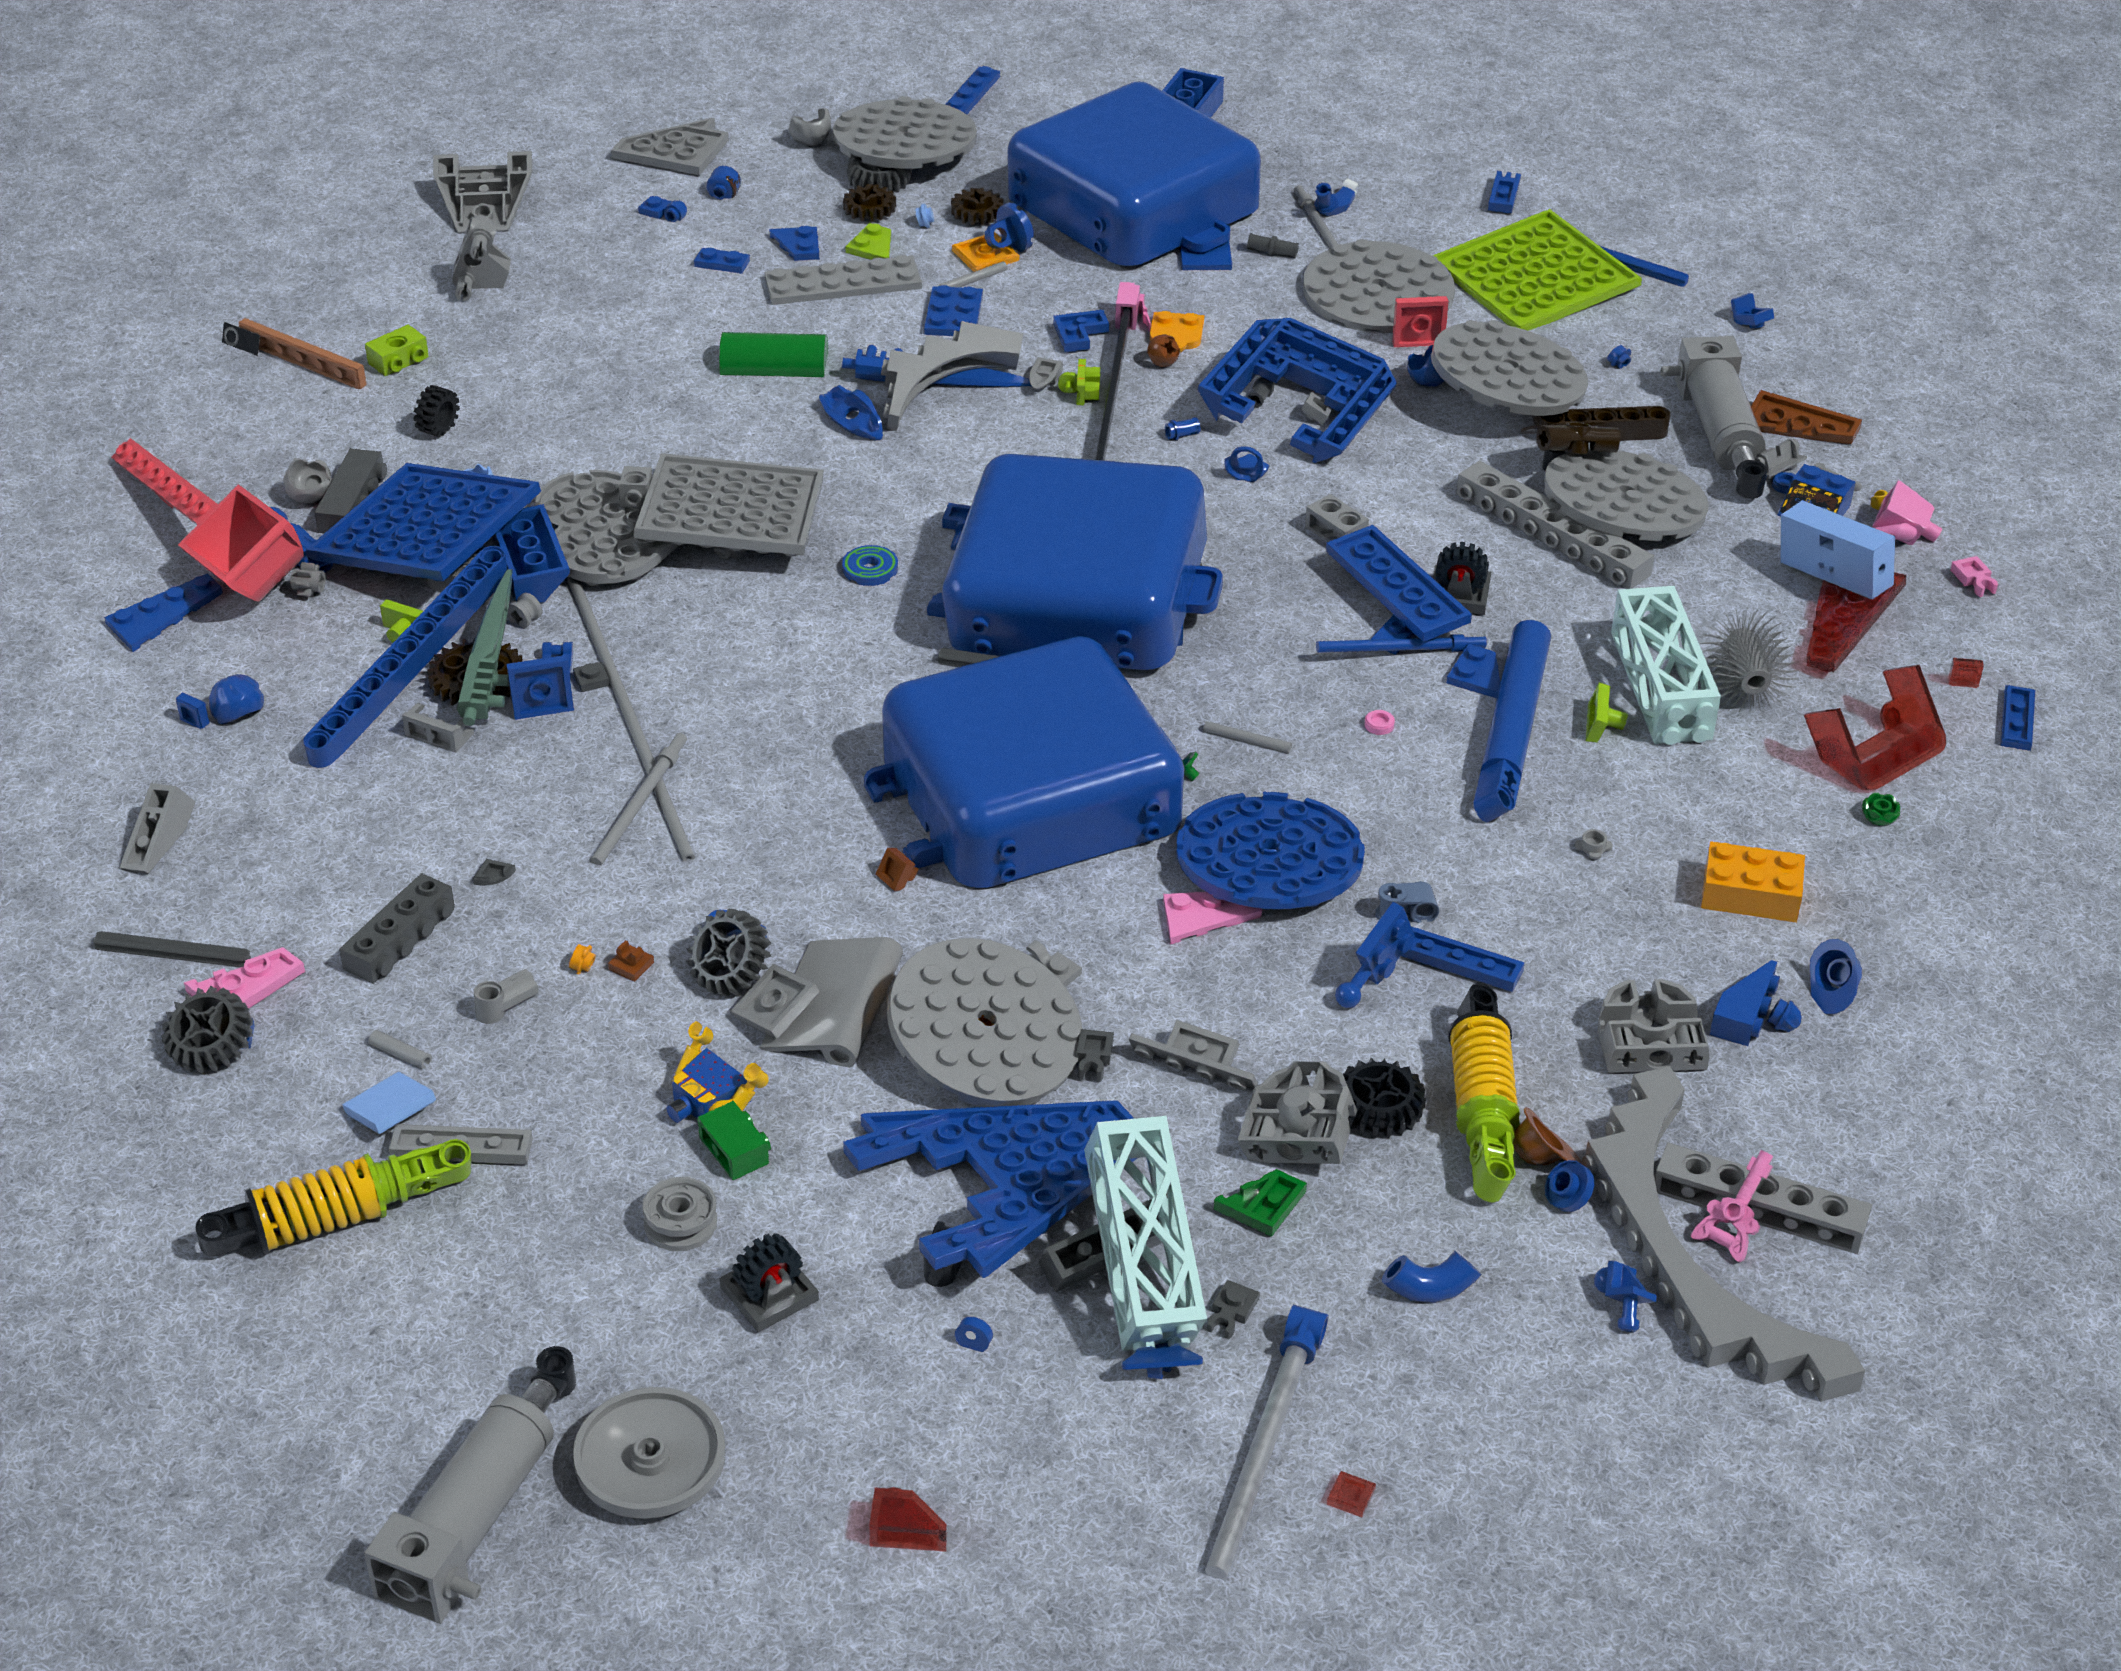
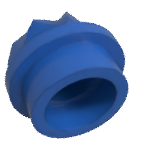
M1780 998L1772 1009L1767 1021L1775 1025L1774 1029L1776 1030L1780 1029L1790 1032L1800 1026L1802 1016L1793 1001L1789 1000L1786 1002Z

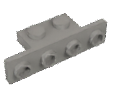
M1176 1020L1167 1044L1133 1033L1129 1037V1041L1135 1049L1134 1052L1143 1058L1152 1060L1154 1056L1166 1059L1165 1063L1170 1067L1183 1070L1185 1066L1196 1069L1197 1075L1208 1080H1214L1215 1076L1226 1079V1083L1229 1086L1241 1091H1245L1246 1087L1254 1089L1258 1085L1254 1074L1231 1066L1240 1045L1236 1039Z

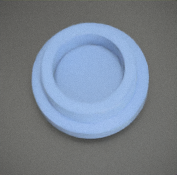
M924 203L921 204V207L915 209L916 217L920 227L930 228V223L934 222V214L932 208H927Z

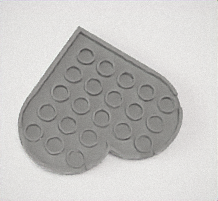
M589 470L590 474L580 473L574 476V473L571 472L547 482L536 496L535 506L541 504L545 506L570 568V574L567 577L586 582L591 586L638 580L679 546L666 541L646 542L643 539L634 538V528L641 508H621L619 488L621 473L606 470Z

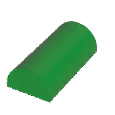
M722 332L719 351L720 375L824 377L829 349L827 334Z

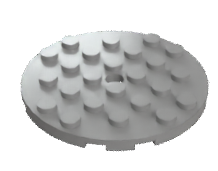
M902 96L895 100L867 103L843 112L833 125L834 144L840 146V151L850 158L854 157V155L861 157L862 163L887 168H922V164L935 162L937 166L953 161V156L958 154L964 156L969 153L977 140L976 125L967 114L951 106L937 103L931 98L913 100L910 97Z
M1360 239L1343 245L1337 244L1316 256L1305 270L1303 293L1310 307L1329 321L1336 320L1344 323L1347 328L1359 331L1370 329L1381 330V333H1393L1395 298L1447 296L1449 310L1454 300L1455 283L1449 270L1435 256L1402 244Z
M1468 320L1466 323L1446 328L1438 334L1434 341L1431 360L1441 378L1458 392L1464 389L1473 394L1472 400L1493 408L1494 403L1510 407L1509 412L1532 416L1556 415L1568 412L1572 405L1578 406L1585 396L1588 377L1583 365L1572 355L1569 349L1563 348L1533 332L1504 325L1496 320L1489 322Z
M1588 449L1586 454L1566 452L1565 455H1560L1549 463L1543 480L1546 496L1551 502H1558L1561 505V512L1583 525L1622 537L1623 533L1639 535V540L1661 541L1662 537L1666 535H1673L1675 539L1686 537L1702 527L1709 508L1708 499L1703 490L1692 479L1678 471L1677 466L1654 460L1653 456L1645 453L1637 455L1623 451L1613 453L1591 451L1590 449Z
M974 938L952 939L938 942L922 949L913 955L900 969L890 990L887 1002L888 1026L895 1046L901 1056L910 1060L918 1069L917 1075L937 1090H940L942 1087L951 1093L959 1095L958 1100L982 1107L1030 1105L1039 1102L1041 1097L1056 1091L1068 1079L1079 1059L1077 1058V1048L1080 1031L1083 1029L1078 1008L1067 988L1047 967L1030 955L992 940ZM984 1015V1018L990 1020L994 1025L985 1026L978 1018Z

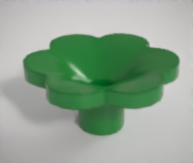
M1196 751L1189 753L1182 760L1184 775L1190 781H1193L1199 775V772L1192 766L1198 756Z

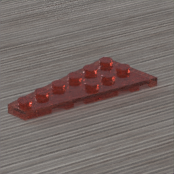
M1894 572V585L1873 600L1823 580L1816 608V617L1813 623V632L1807 652V666L1834 673L1905 587L1907 575Z

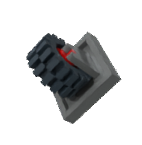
M1456 542L1451 543L1450 548L1446 546L1443 548V552H1440L1437 565L1434 568L1433 579L1468 611L1474 614L1485 615L1491 580V571H1488V557L1486 554L1482 555L1483 550L1480 547L1474 550L1475 544L1470 543L1469 547H1465V542H1460V546L1457 547Z
M774 1233L772 1237L770 1234L763 1235L762 1241L759 1238L753 1240L754 1245L751 1248L747 1245L743 1249L746 1253L737 1256L736 1260L739 1263L733 1264V1271L719 1278L721 1289L757 1332L770 1327L819 1300V1291L799 1269L803 1266V1262L800 1260L802 1259L785 1237Z

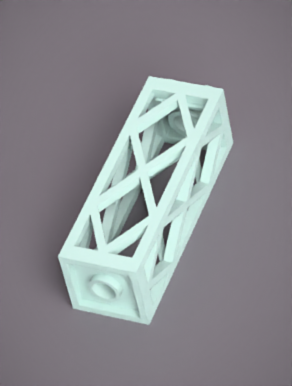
M1675 586L1617 590L1611 634L1654 744L1673 745L1679 742L1695 741L1701 743L1713 740L1721 695ZM1646 611H1650L1647 616L1643 617ZM1679 631L1681 635L1682 648L1679 647L1677 635ZM1628 639L1631 640V646H1632L1631 651H1630V648H1629ZM1647 645L1659 652L1655 662ZM1665 658H1668L1669 661L1663 671L1660 668ZM1674 665L1682 683L1670 676ZM1646 678H1647L1648 681H1649L1650 694H1651L1650 699H1649V697H1648V690H1647ZM1699 679H1700V684H1701V690H1698V684H1697V683H1698Z
M1158 1116L1097 1122L1084 1152L1122 1351L1133 1350L1135 1353L1137 1351L1155 1349V1344L1168 1343L1169 1347L1182 1346L1187 1348L1207 1320L1167 1117ZM1131 1158H1147L1151 1183L1130 1160ZM1123 1168L1152 1199L1148 1209L1120 1179ZM1120 1195L1143 1220L1138 1235L1124 1219ZM1151 1230L1164 1244L1168 1269L1146 1245ZM1129 1242L1133 1245L1132 1250H1130ZM1141 1255L1169 1286L1165 1298L1137 1267ZM1137 1284L1160 1310L1144 1312L1141 1307Z

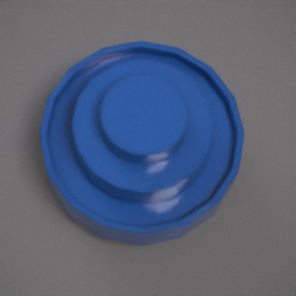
M1567 1160L1561 1162L1551 1170L1546 1179L1545 1196L1551 1205L1563 1212L1579 1210L1589 1201L1593 1194L1595 1186L1594 1176L1589 1168L1578 1161Z

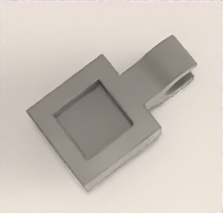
M1034 940L1026 947V950L1032 953L1030 956L1047 967L1065 987L1082 974V967L1059 952L1050 956L1045 946L1039 941Z

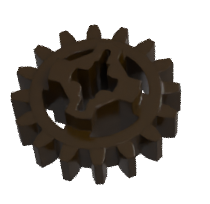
M866 184V187L862 188L858 185L856 190L849 189V193L844 194L843 210H845L846 215H851L852 219L859 217L862 222L865 219L873 222L875 218L883 220V216L890 217L891 213L895 212L896 196H894L893 191H888V187L879 188L878 184Z
M971 188L969 192L962 190V194L956 193L955 198H951V215H955V220L962 219L963 224L971 222V225H975V223L984 225L986 221L993 223V219H997L998 208L1004 205L1003 198H1000L999 193L993 194V190L984 191V188Z

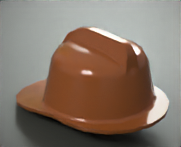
M1524 1108L1526 1118L1514 1130L1513 1146L1514 1150L1525 1162L1546 1166L1564 1159L1565 1161H1578L1583 1165L1582 1160L1563 1139L1545 1126L1530 1108Z

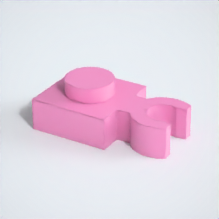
M1977 556L1952 561L1950 571L1965 587L1973 585L1974 593L1979 597H1983L1985 589H1988L1992 594H1996L1998 582L1991 578L1992 572Z

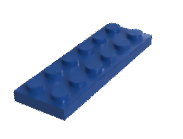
M1370 525L1326 543V552L1423 642L1471 623L1472 613L1376 526Z

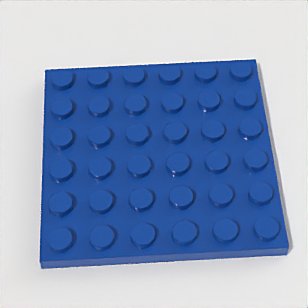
M405 463L310 545L306 552L309 559L324 563L342 564L366 568L367 570H378L391 574L444 581L460 565L464 564L473 553L480 549L485 542L498 533L508 521L513 519L520 510L531 503L541 492L540 485L536 481Z

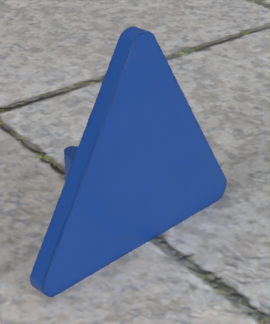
M1168 1343L1155 1344V1349L1137 1351L1123 1361L1122 1369L1147 1368V1376L1149 1378L1162 1379V1371L1170 1373L1172 1367L1203 1364V1357L1182 1346L1169 1347Z

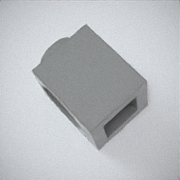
M624 466L619 483L621 508H642L652 480V467Z

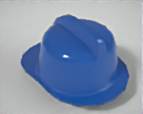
M1828 939L1818 945L1810 959L1811 997L1825 1014L1842 1012L1852 1004L1857 994L1858 985L1862 978V967L1860 961L1856 958L1854 949L1847 942L1840 939ZM1830 982L1833 983V984H1835V985H1837V986L1840 987V988L1838 989V988L1832 987V985L1830 984Z

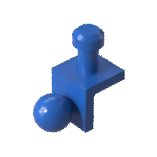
M1612 1260L1608 1261V1267L1601 1268L1596 1272L1594 1284L1605 1296L1623 1303L1622 1317L1618 1318V1328L1625 1332H1636L1640 1325V1321L1636 1319L1637 1305L1656 1302L1657 1295L1648 1292L1637 1279V1269Z

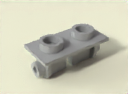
M1787 439L1776 445V448L1772 447L1757 454L1755 461L1765 464L1767 467L1766 479H1772L1774 475L1784 470L1795 468L1798 463L1806 460L1807 456L1799 455L1798 449L1800 445L1796 439Z

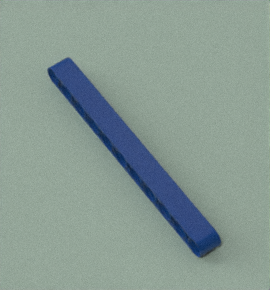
M488 546L482 549L305 735L303 743L308 763L311 766L323 768L337 760L429 663L434 654H437L495 592L504 573L508 570L505 551L501 547Z

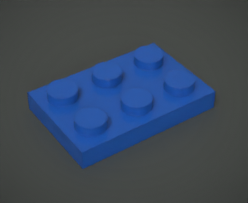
M947 285L933 286L924 335L953 336L954 331H960L961 321L978 324L983 289L970 286L964 288L949 287Z

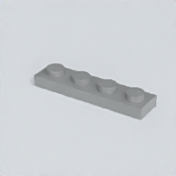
M396 1124L389 1146V1154H395L398 1157L416 1149L428 1148L452 1139H459L470 1147L471 1162L527 1165L533 1136L532 1130ZM452 1158L449 1161L462 1162L463 1160L460 1158Z

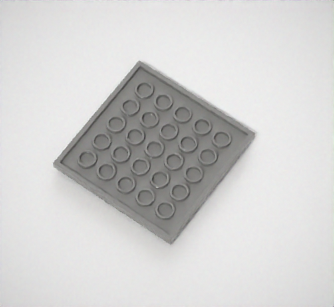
M661 453L634 528V538L643 539L646 542L666 541L675 545L696 544L704 548L714 546L725 547L732 551L742 549L755 550L761 554L774 552L783 553L791 557L804 555L823 482L824 470Z

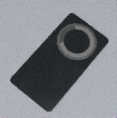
M224 322L222 343L258 356L260 335Z

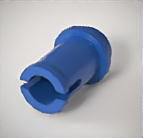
M1194 417L1177 422L1170 420L1169 423L1165 424L1164 430L1168 439L1177 441L1179 437L1199 434L1201 427L1198 418Z

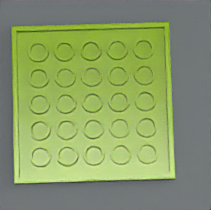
M1551 209L1432 255L1449 270L1454 282L1507 325L1527 331L1557 321L1639 287L1642 284V278ZM1534 256H1545V258H1537L1531 261Z

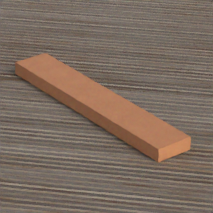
M247 318L239 321L240 328L260 335L259 350L356 389H362L367 385L364 365Z

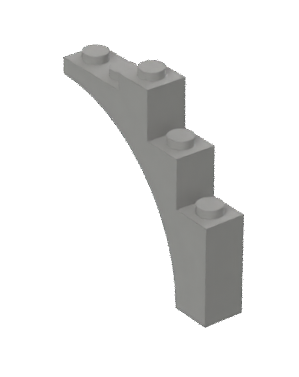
M961 321L960 331H954L952 340L926 335L925 345H919L917 355L891 350L889 360L884 359L881 375L886 376L884 386L889 387L887 398L892 399L891 404L886 403L883 419L888 420L886 430L897 431L904 411L911 401L927 386L945 376L975 368L990 367L1016 370L1023 333Z

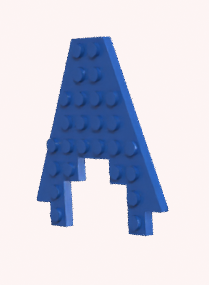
M1118 1100L861 1114V1126L867 1134L843 1141V1153L857 1171L904 1158L920 1151L935 1170L967 1160L991 1189L967 1197V1209L976 1220L919 1238V1250L934 1270L967 1259L979 1275L985 1278L1038 1236L1046 1233L1052 1225L1092 1195L1084 1149L1096 1123L1134 1118ZM1131 1158L1130 1160L1133 1162L1137 1158Z

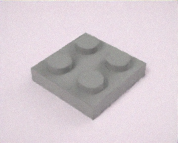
M772 964L733 1007L731 1012L741 1022L778 1039L817 996L820 990L815 983Z

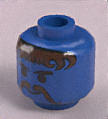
M719 166L713 170L707 180V192L710 196L719 200L724 198L732 199L736 196L741 186V178L732 167Z

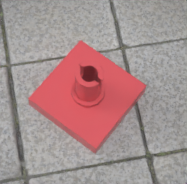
M1447 296L1395 298L1393 346L1416 347L1433 345L1438 334L1445 330L1447 326Z

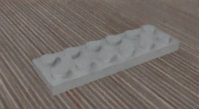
M899 255L894 258H874L866 261L852 260L847 263H825L820 266H799L792 269L777 268L772 271H764L772 305L922 289V281L914 257Z

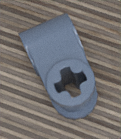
M1427 882L1386 883L1379 888L1378 897L1380 898V905L1375 911L1378 920L1381 919L1392 902L1404 907L1409 922L1420 923L1422 922L1421 920L1431 922L1438 917L1439 907L1433 889Z

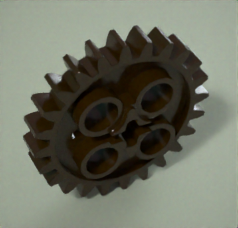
M475 638L470 643L463 639L462 645L452 642V649L441 648L442 654H434V661H429V669H427L430 689H433L435 696L440 695L442 702L450 699L452 706L458 703ZM510 643L501 645L497 667L498 674L508 675L506 664L523 661L522 655H518V649H511ZM510 685L509 687L496 686L495 691H492L493 695L511 697Z

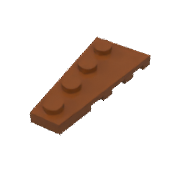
M1763 390L1759 391L1751 405L1759 428L1764 433L1852 444L1862 424V419Z

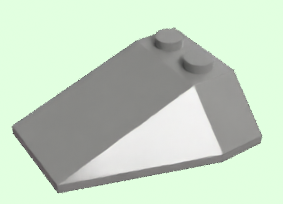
M532 151L507 152V165L460 166L458 154L433 155L434 179L458 234L466 233L471 217L478 215L489 217L497 225L496 232H507L510 229L532 175Z

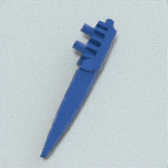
M869 345L866 355H863V349H858L856 359L843 357L842 368L855 369V378L885 382L886 376L881 375L884 359L889 360V358L886 357V351H881L880 356H876L877 347ZM895 348V349H894V350H896V351H901V352H903V350L900 349V348ZM988 368L960 371L932 383L973 387L1032 386L1029 378Z

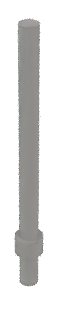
M1301 185L1296 186L1294 193L1298 198V204L1301 209L1304 208L1328 248H1333L1338 243L1315 208L1313 198L1305 192Z
M677 733L670 745L662 749L657 757L658 762L592 856V863L603 864L668 768L674 766L679 758L678 753L687 741V737L684 734Z

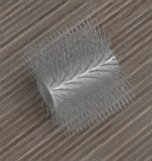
M1739 618L1738 629L1734 621L1736 630H1730L1729 635L1718 630V632L1727 636V638L1715 636V638L1721 639L1723 642L1699 643L1719 646L1712 648V650H1703L1702 652H1717L1705 659H1716L1708 667H1718L1711 673L1712 675H1720L1714 680L1715 683L1724 682L1718 687V690H1721V687L1722 689L1728 688L1721 697L1731 693L1729 692L1731 690L1735 691L1727 701L1736 696V693L1742 689L1738 700H1741V697L1747 693L1746 699L1748 701L1750 694L1751 704L1753 699L1754 707V695L1757 694L1756 701L1758 693L1760 694L1761 692L1765 699L1767 698L1765 697L1766 693H1770L1773 696L1768 687L1772 688L1769 686L1770 684L1792 688V686L1782 685L1771 680L1800 679L1778 677V675L1798 670L1787 671L1779 669L1781 668L1780 666L1785 668L1795 662L1781 663L1793 654L1779 655L1788 648L1777 647L1786 639L1773 640L1781 632L1768 634L1777 625L1764 630V633L1761 632L1773 618L1757 630L1755 628L1760 622V618L1758 622L1756 621L1754 627L1752 625L1751 630L1749 629V623L1747 629L1744 628L1743 623L1742 628L1741 624L1739 628ZM1705 634V635H1704V636L1714 637V635H1712V634H1710V635Z

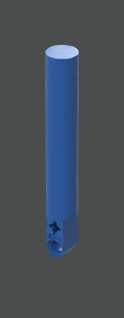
M1536 620L1521 621L1512 630L1473 803L1477 815L1484 822H1490L1515 808L1551 642V632L1548 627Z

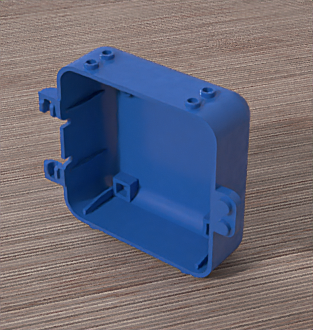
M1142 81L1126 84L1022 128L1012 136L1007 148L1009 199L1106 260L1118 265H1139L1180 246H1184L1193 252H1207L1230 240L1231 228L1228 224L1255 212L1259 207L1261 156L1257 146L1245 136L1153 85Z
M1023 454L999 455L993 458L984 468L966 520H960L956 524L955 535L951 544V550H954V555L943 583L942 593L933 595L932 600L929 601L927 606V615L946 618L949 642L956 650L1004 656L1056 641L1084 636L1100 643L1118 668L1138 670L1159 668L1167 664L1175 655L1186 613L1208 614L1214 611L1218 606L1223 587V576L1219 569L1200 566L1207 541L1205 497L1202 482L1194 472L1180 466Z
M1076 636L913 679L896 685L884 699L882 727L885 765L871 768L866 772L864 787L874 803L881 802L883 795L887 792H890L893 798L908 794L910 807L926 832L930 831L931 839L930 842L926 838L913 841L903 848L904 855L915 864L914 867L922 868L944 861L951 875L961 884L974 888H987L1159 839L1174 833L1182 823L1183 761L1173 743L1157 724L1104 647L1094 639Z

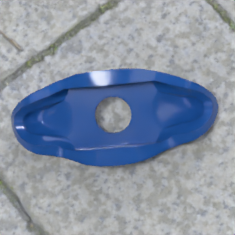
M838 385L829 392L819 395L821 404L828 417L841 428L874 441L883 438L881 418L872 401L864 392L857 389L849 391ZM859 411L855 418L846 419V415L849 412Z

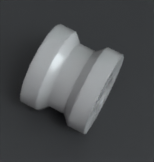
M523 593L518 597L517 602L514 601L509 604L507 617L511 623L524 629L530 625L531 620H536L542 615V607L533 595Z

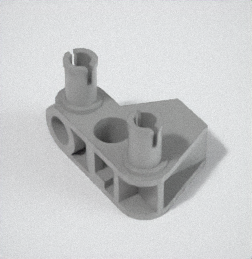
M484 215L471 217L455 260L452 281L456 287L455 296L458 300H460L462 294V301H468L471 298L472 289L504 288L510 271L511 258L493 244L497 225Z

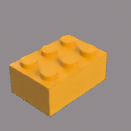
M1710 841L1705 865L1701 908L1797 923L1803 895L1805 855Z

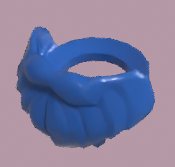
M1247 446L1236 448L1232 451L1231 456L1224 459L1226 471L1236 480L1255 482L1269 469V465L1263 461L1260 452ZM1240 452L1252 453L1240 457L1239 459L1237 457V454H1239Z

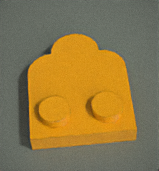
M1169 311L1154 312L1150 329V341L1157 335L1166 334L1175 338L1180 348V353L1185 349L1197 348L1201 344L1205 315L1171 313Z

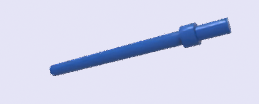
M1452 634L1449 638H1432L1425 642L1420 638L1317 641L1316 651L1317 653L1451 649L1452 652H1462L1468 644L1486 648L1487 640L1485 636L1465 637L1463 634Z

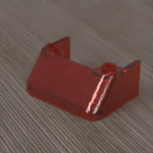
M1920 664L1883 671L1892 696V700L1886 702L1880 712L1884 731L1857 746L1853 743L1841 708L1804 714L1821 761L1861 790H1876L1940 754L1945 749L1946 734Z

